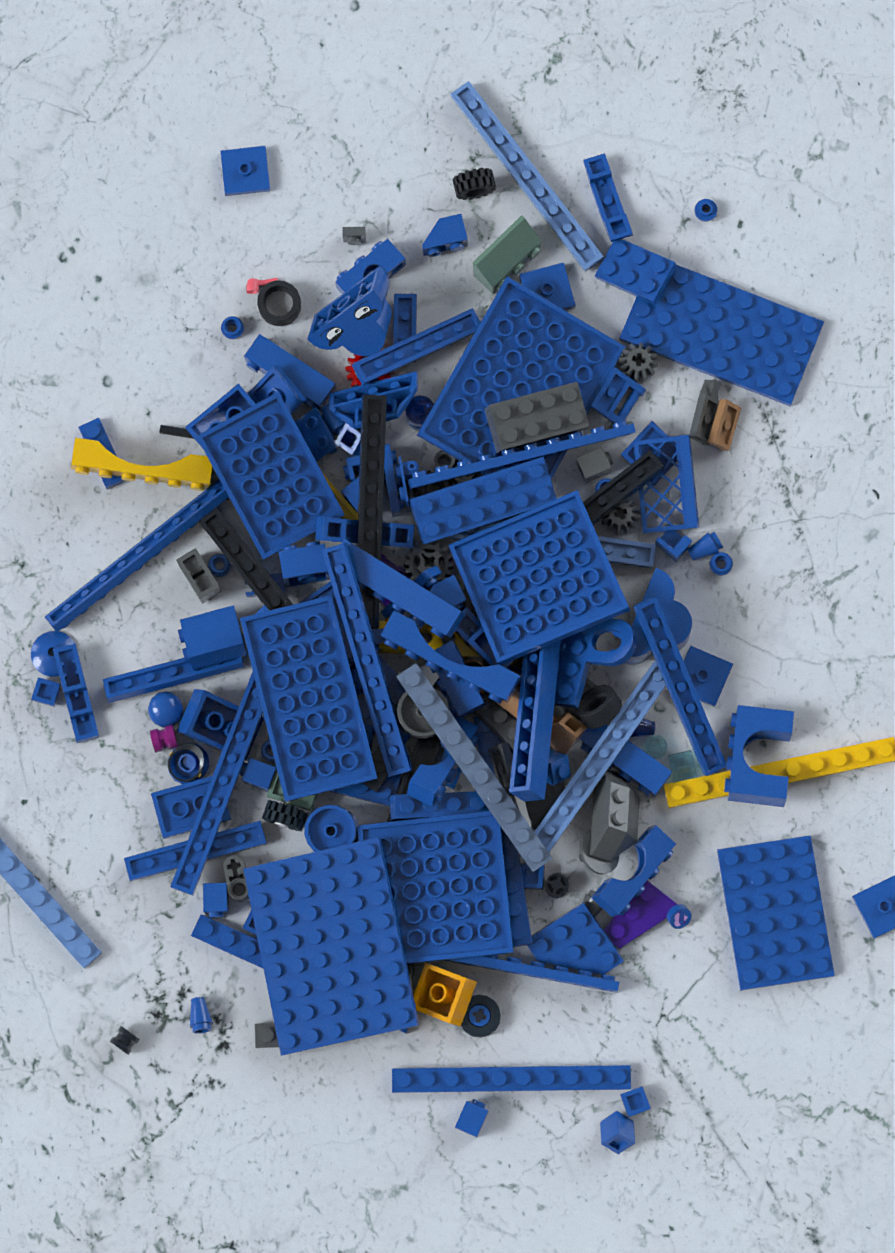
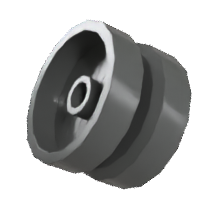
M434 688V690L437 692V694L449 710L447 699L444 697L441 691ZM405 692L399 700L397 708V718L400 727L413 738L427 739L436 735L424 716L418 713L419 709L407 692Z

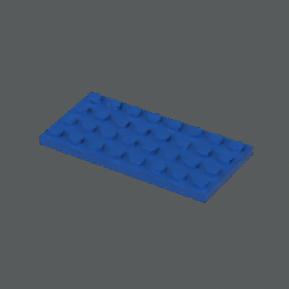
M677 265L655 305L636 297L619 340L633 344L635 347H638L639 343H643V349L645 350L646 347L650 346L651 353H656L671 361L791 406L824 321Z
M332 595L240 618L285 802L376 780L377 775Z

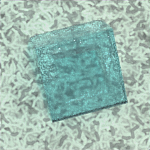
M691 750L668 755L674 782L697 778L696 766Z

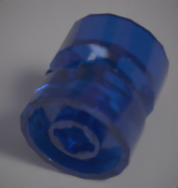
M423 395L414 396L405 409L407 423L415 431L420 430L434 405L430 398Z

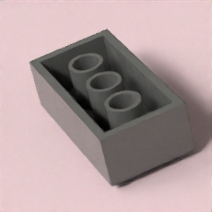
M577 382L491 404L484 409L496 453L583 431L590 427Z

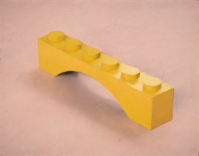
M75 438L71 469L75 470V473L89 475V472L98 473V476L103 478H112V475L121 476V479L125 481L142 479L147 484L157 485L158 482L168 483L167 486L181 488V485L191 486L190 489L195 491H204V488L207 489L210 486L212 465L207 456L194 454L165 465H138L115 456L99 441Z

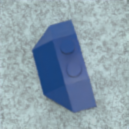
M416 371L368 383L364 386L360 385L330 393L329 410L352 428L358 429L361 428L362 395L387 396L386 421L398 419L418 391V373Z

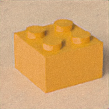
M425 963L413 995L416 1011L461 1027L477 981Z

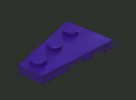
M648 880L643 885L645 887L644 891L638 897H633L629 902L630 908L623 915H616L604 929L613 945L618 949H621L655 925L664 921L667 918L668 911L673 906L678 905Z

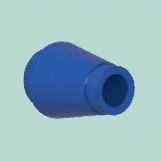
M714 531L710 534L709 532L687 550L693 561L719 553L723 545Z
M205 997L192 998L190 1028H192L195 1034L211 1031L213 1021L205 1002Z

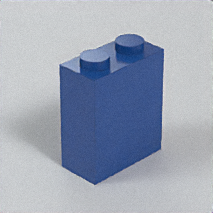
M234 605L180 619L182 629L178 630L181 643L185 642L186 648L182 649L185 662L190 661L193 670L247 655Z

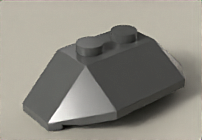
M611 770L606 771L594 788L590 856L608 862L637 843L640 798L617 772Z

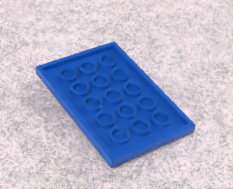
M279 392L196 436L262 559L315 532L317 517L341 518L345 516Z
M811 835L717 849L740 991L834 977Z

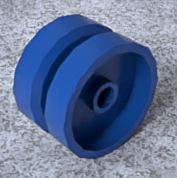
M325 805L317 808L309 815L305 823L304 835L307 844L314 852L358 842L357 825L359 824L356 817L350 811L336 805ZM330 827L335 828V834L332 836L328 834L331 831Z

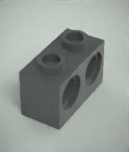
M196 548L176 559L180 569L202 604L222 592Z

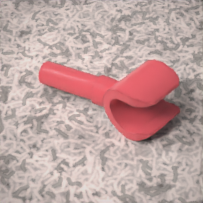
M251 278L246 284V292L248 294L259 293V286H265L267 283L278 279L258 280Z

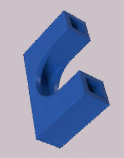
M738 705L736 713L731 714L730 727H734V735L730 734L728 748L732 749V756L727 757L726 770L730 771V778H725L724 792H728V801L776 807L785 806L788 777L761 774L754 771L746 763L743 750L749 743L759 739L790 742L794 711Z

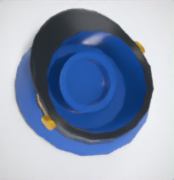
M195 743L180 744L169 754L167 765L169 774L180 784L202 779L208 771L209 757L207 752Z

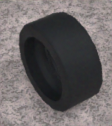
M275 280L267 283L260 290L257 306L261 317L267 323L273 326H285L291 324L298 317L301 311V299L298 290L292 284L286 281ZM284 291L291 296L293 305L286 315L275 316L267 310L266 300L272 292Z
M599 685L582 695L579 708H575V713L587 728H600L611 722L619 714L622 701L610 685Z

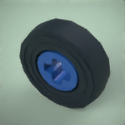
M478 994L472 996L461 1027L467 1034L473 1037L489 1036L500 1024L501 1013L499 1006L486 995ZM481 1009L484 1011L483 1015L486 1016V1019L480 1020L478 1023L475 1021L476 1017L473 1016V1013L479 1012Z

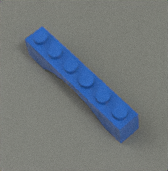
M454 575L432 586L431 593L458 610L464 608L463 603L466 602V598ZM416 623L418 625L419 630L422 629V626ZM384 628L372 630L377 650H380L379 645L385 642V639L380 636ZM344 629L341 631V635L348 663L350 665L355 661L352 655L346 631Z
M393 611L380 635L385 639V645L395 650L399 646L406 650L405 655L416 661L419 657L426 660V666L435 671H438L439 668L447 671V677L457 682L460 679L468 682L467 687L478 693L481 690L486 691L490 694L488 698L501 704L502 700L507 703L509 702L521 679L520 675L499 664L488 667H471L460 665L444 658L428 645L415 621L396 611Z

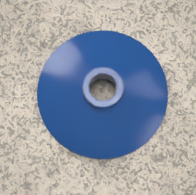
M60 631L43 633L35 640L31 648V660L34 667L45 676L59 677L55 657L49 656V651L75 644L74 641L67 634Z

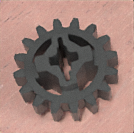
M419 541L418 548L412 546L410 548L411 553L406 552L405 558L407 561H404L403 567L408 569L405 570V576L411 575L410 580L414 581L426 569L431 568V566L425 567V563H432L433 567L437 565L441 570L439 564L442 560L444 570L436 578L440 582L446 579V577L452 576L450 570L454 568V563L450 561L453 555H446L448 548H439V541L435 545H432V542L424 545ZM414 559H416V563L419 565L416 570L413 566Z

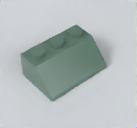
M522 215L473 262V276L492 294L500 289L507 276L510 278L513 274L515 276L518 275L525 267L524 263L529 258L533 260L541 251L540 238Z

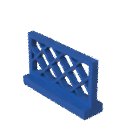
M690 435L634 441L635 460L641 457L639 445L649 444L656 450L653 453L655 456L659 452L669 460L664 466L665 469L672 463L679 470V474L674 481L661 472L650 484H646L648 487L645 490L644 487L639 490L643 533L699 528ZM676 441L677 451L669 458L661 451V448L666 442ZM661 443L658 448L653 444ZM676 456L678 464L673 461ZM660 476L671 483L663 494L652 486ZM678 479L680 480V487L675 484ZM673 486L681 491V498L676 504L665 497ZM650 488L661 496L653 507L645 502L644 497ZM662 499H665L673 506L665 517L655 510ZM681 502H682V510L678 507V505H679ZM645 505L650 508L647 514ZM677 509L683 514L684 524L674 525L667 519ZM653 511L663 520L657 527L648 528L647 518ZM665 522L670 525L661 527Z

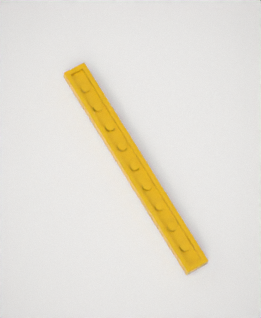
M894 737L750 766V768L761 774L788 777L789 784L895 762ZM730 771L664 784L668 809L728 796V792H724L725 778H730Z

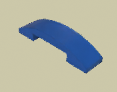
M605 153L584 159L583 163L589 184L610 241L613 242L633 236L627 215L624 213L614 185L612 172Z

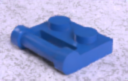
M613 367L590 402L589 407L612 424L626 420L640 396L644 395L646 389ZM630 388L632 393L619 414H614L613 412L627 389Z

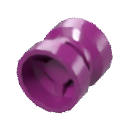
M173 725L165 726L162 730H150L155 753L161 752L167 747L171 749L178 747Z

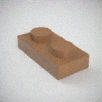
M720 399L708 439L709 444L722 451L730 450L741 407L727 399Z

